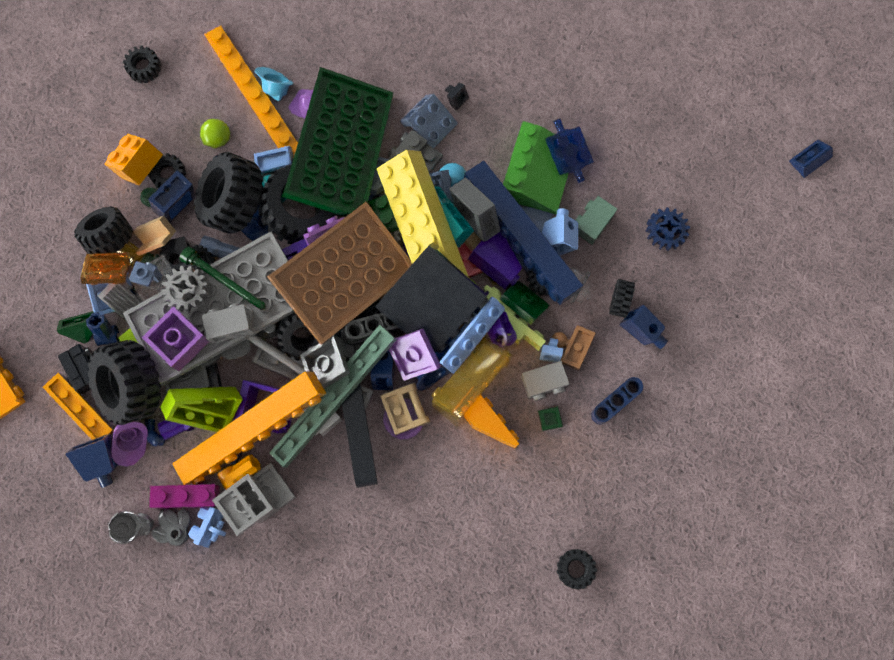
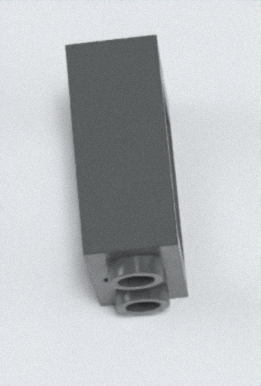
M467 178L449 188L453 204L483 242L500 232L495 204Z

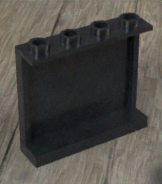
M432 242L375 307L406 334L423 328L434 352L440 354L447 347L445 342L450 337L454 339L459 334L461 324L464 322L467 325L475 316L472 312L477 307L481 310L489 301L486 297L490 292L488 290L484 292L442 255L437 250L439 246Z

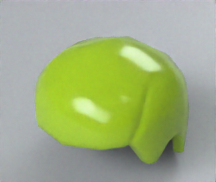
M209 119L201 126L200 138L205 146L216 149L224 146L229 141L230 130L225 122L219 119Z

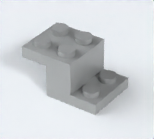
M270 463L254 476L247 474L212 501L235 534L239 536L255 523H263L296 498V496L273 464Z

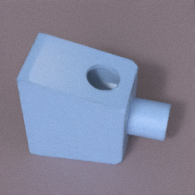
M562 208L557 210L555 218L544 223L542 234L559 256L578 249V222L568 216L569 211Z

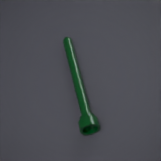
M188 246L180 254L182 262L187 265L197 266L258 309H265L266 304L200 259L196 250Z

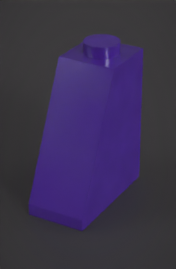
M500 232L485 242L481 241L468 258L470 262L503 289H506L509 284L513 286L520 278L518 273L522 266L506 238Z

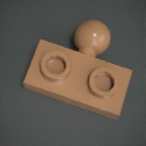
M578 325L570 340L562 332L554 333L552 338L558 339L557 347H566L560 360L562 364L579 371L596 333Z

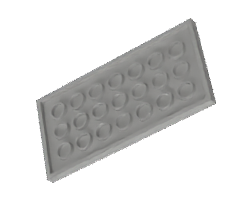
M272 232L263 235L210 265L266 304L265 309H258L212 276L200 270L202 272L201 275L207 278L205 282L210 286L205 289L209 296H203L202 299L205 303L199 302V309L192 306L191 312H187L185 308L181 312L206 336L202 319L203 314H207L212 309H227L230 305L236 303L244 304L250 311L254 334L215 344L209 342L179 372L172 368L142 338L171 309L169 303L164 301L166 295L160 292L123 312L138 344H141L144 350L148 351L151 355V360H154L161 386L294 313V310L267 278V276L288 261ZM194 278V280H195V284H194V285H195L196 287H198V282H197V280ZM173 291V296L177 300V298L175 297L176 292Z

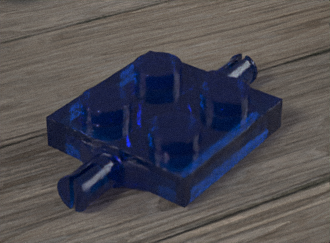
M561 118L553 121L557 133L545 140L559 175L574 173L577 182L581 183L585 181L581 169L594 163V160L580 126L573 129H564Z

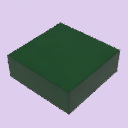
M559 407L538 411L542 431L563 427Z

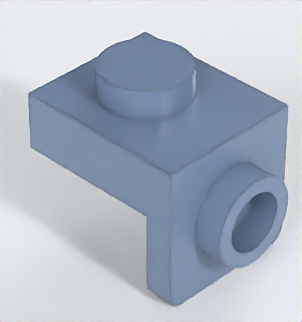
M136 261L129 280L133 283L149 287L152 280L160 282L163 275L156 265Z

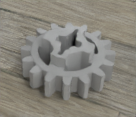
M180 266V271L178 272L172 269L173 275H166L167 279H169L168 282H162V285L166 287V289L161 290V293L166 295L164 301L169 303L171 308L174 306L180 312L184 308L187 312H191L192 306L199 309L198 303H205L202 299L203 296H209V293L205 291V289L210 287L205 282L207 278L201 275L202 272L196 269L194 271L192 266H189L187 270ZM194 278H195V279L197 280V282H198V287H196V286L194 285V284H195ZM173 291L176 292L175 297L177 298V300L173 296Z

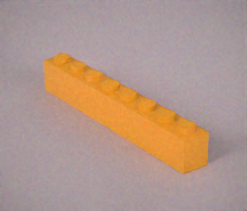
M303 372L172 463L183 485H199L204 482L205 476L220 471L222 469L221 465L236 460L240 452L244 453L251 450L255 442L258 440L263 441L271 436V431L286 426L288 424L287 420L302 415L305 412L303 409L309 405L312 407L321 402V397L327 393L315 373Z

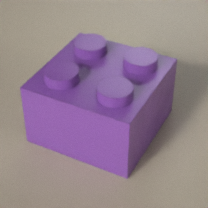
M174 306L142 337L172 368L179 372L209 343L206 336Z

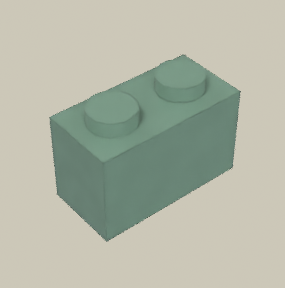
M599 196L594 201L590 200L584 208L586 212L583 216L579 215L576 218L578 222V236L591 245L594 244L617 211L616 207Z

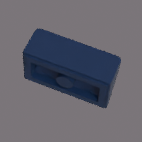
M816 140L790 159L789 162L805 178L833 157V147L820 140Z

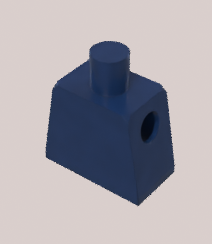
M645 305L632 309L619 324L643 345L653 343L656 347L662 349L668 342L661 334L665 330V326Z
M389 350L371 369L373 390L393 391L395 361Z
M110 433L76 445L66 453V456L84 481L97 478L101 488L113 483L109 473L113 472L118 464L112 458V438Z

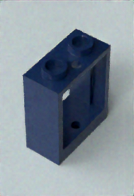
M176 171L148 200L153 212L159 217L164 215L168 222L171 223L196 196L193 184L180 172Z

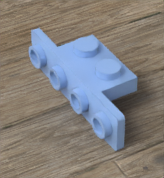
M491 297L478 314L473 313L475 316L467 325L464 324L459 334L448 344L451 348L440 363L451 373L454 374L505 310L496 298Z

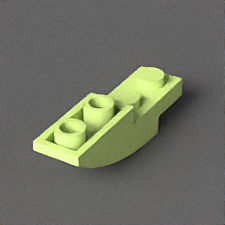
M486 285L484 292L487 290L490 292L486 298L488 300L491 297L496 298L505 308L508 319L517 334L516 343L519 344L524 339L540 351L546 342L543 339L544 336L539 331H533L527 327L528 323L519 317L517 319L515 317L517 313L500 301L501 292L493 286L489 287Z

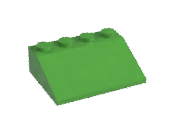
M523 121L503 185L518 204L557 214L576 146L542 126Z

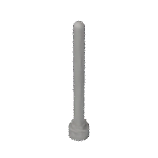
M257 335L247 339L301 375L305 372L302 365Z

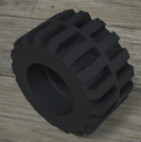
M109 206L97 209L84 217L77 224L74 230V237L92 258H102L122 249L132 237L133 229L117 207Z
M294 312L278 321V344L281 346L283 353L286 352L288 357L294 356V360L299 361L301 354L306 352L308 348L318 345L319 342L313 335L299 338L292 334L296 329L306 327Z

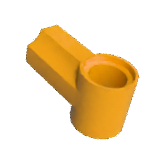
M248 455L237 464L219 472L217 476L225 490H227L247 474L253 476L260 471L261 464L253 455Z

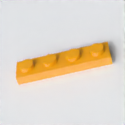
M57 373L43 386L46 392L91 440L109 433L110 435L113 434L114 429L80 393L75 391L74 387L62 374Z

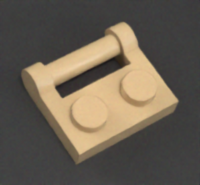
M415 383L380 396L395 436L430 422L419 400ZM409 394L418 419L412 421L402 395Z

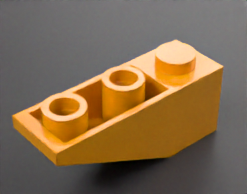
M480 394L461 409V414L473 429L514 449L518 447L519 437L512 429L510 431L504 425L506 424L505 419L500 413L496 415L492 410L494 406L487 397L483 398Z

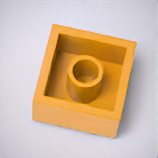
M127 134L120 140V145L116 150L108 155L105 165L120 178L140 186L163 154L148 140Z

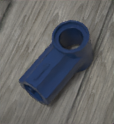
M97 312L92 313L86 319V325L93 333L97 346L120 342L117 333H119L118 327L111 325L105 316Z

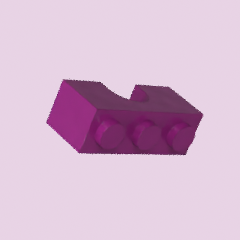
M215 484L150 486L149 508L216 507L212 500L220 495V486Z

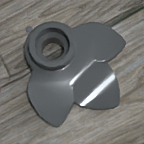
M186 508L181 509L177 514L171 509H162L158 516L160 526L151 531L153 538L159 543L169 542L174 546L184 544L188 539L187 527L191 522L190 513ZM178 531L179 534H178V536L175 538V537H174V536H175V533Z

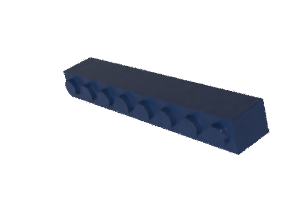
M482 161L466 171L464 178H467L495 204L501 235L504 238H508L512 249L522 256L526 267L533 270L537 281L549 291L551 299L561 305L576 295L583 287L582 283L486 162Z

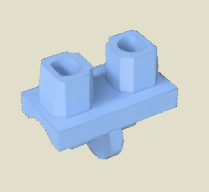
M201 507L198 512V518L204 521L201 527H191L188 536L194 540V544L209 548L212 541L216 542L218 535L225 537L227 532L221 530L225 522L222 521L223 515L219 509Z

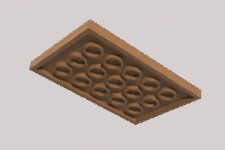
M365 202L267 276V278L321 345L390 290L412 265V262L368 203Z

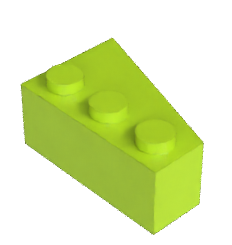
M236 387L169 389L160 408L167 421L218 432L230 424L242 401V397Z

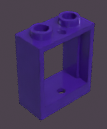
M243 380L240 391L242 401L234 415L233 421L255 406L259 389L275 393L280 388L257 381ZM291 418L287 420L288 424L278 430L274 429L271 432L287 433L291 426Z

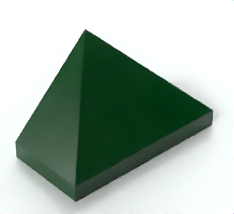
M94 311L59 320L58 334L83 344L88 343L93 333L87 327L86 319Z

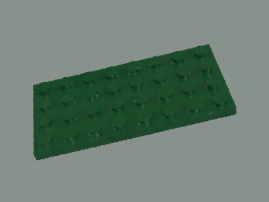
M320 67L283 197L345 217L365 202L368 203L394 92Z

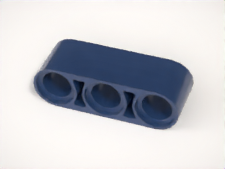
M636 377L627 379L592 410L591 418L593 422L601 425L614 417L643 391L642 381ZM628 384H634L637 391L635 393L629 391ZM614 396L621 399V406L613 403L612 398ZM597 410H604L606 419H600L597 416Z

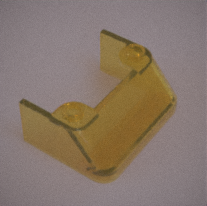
M486 338L477 344L473 349L474 351L442 388L438 387L431 395L433 397L432 407L456 427L460 425L462 416L504 367L507 368L510 365L513 355Z

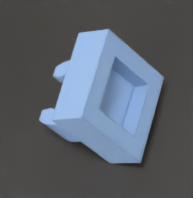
M550 338L548 345L542 346L539 360L553 363L561 360L563 348L557 347L558 339Z

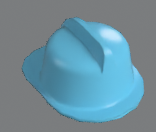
M266 67L255 68L256 74L262 79L263 92L269 94L271 98L280 101L282 96L287 94L289 86L293 85L292 81L273 69Z

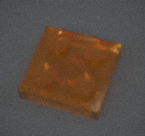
M129 253L86 254L80 276L81 284L126 283L130 262Z

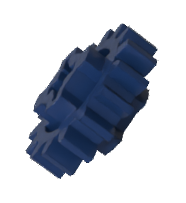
M668 207L665 208L664 212L658 209L656 214L652 213L651 219H648L646 223L648 227L645 232L650 233L647 239L654 240L653 246L659 244L660 250L663 246L666 247L667 251L672 246L676 250L679 244L683 245L685 239L689 236L687 231H689L690 226L685 225L688 219L681 218L683 213L676 214L677 209L675 208L672 212L669 211ZM662 219V223L656 224L658 220ZM680 234L678 238L673 240L674 235Z

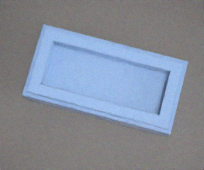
M286 146L254 154V161L262 173L276 171L279 168L285 169L286 165H291L293 162L292 147Z

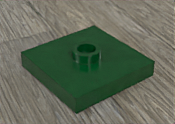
M520 281L515 283L500 297V301L531 325L550 306Z

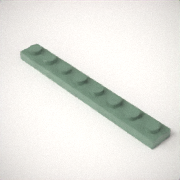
M379 325L347 362L350 374L326 387L324 390L327 394L321 397L322 401L312 407L309 406L271 450L270 454L282 467L287 468L396 342L397 339L383 326Z

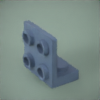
M435 94L425 95L400 120L404 127L411 126L433 148L458 124Z

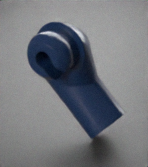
M145 419L144 425L148 430L147 441L154 447L163 446L165 444L164 438L155 432V419Z

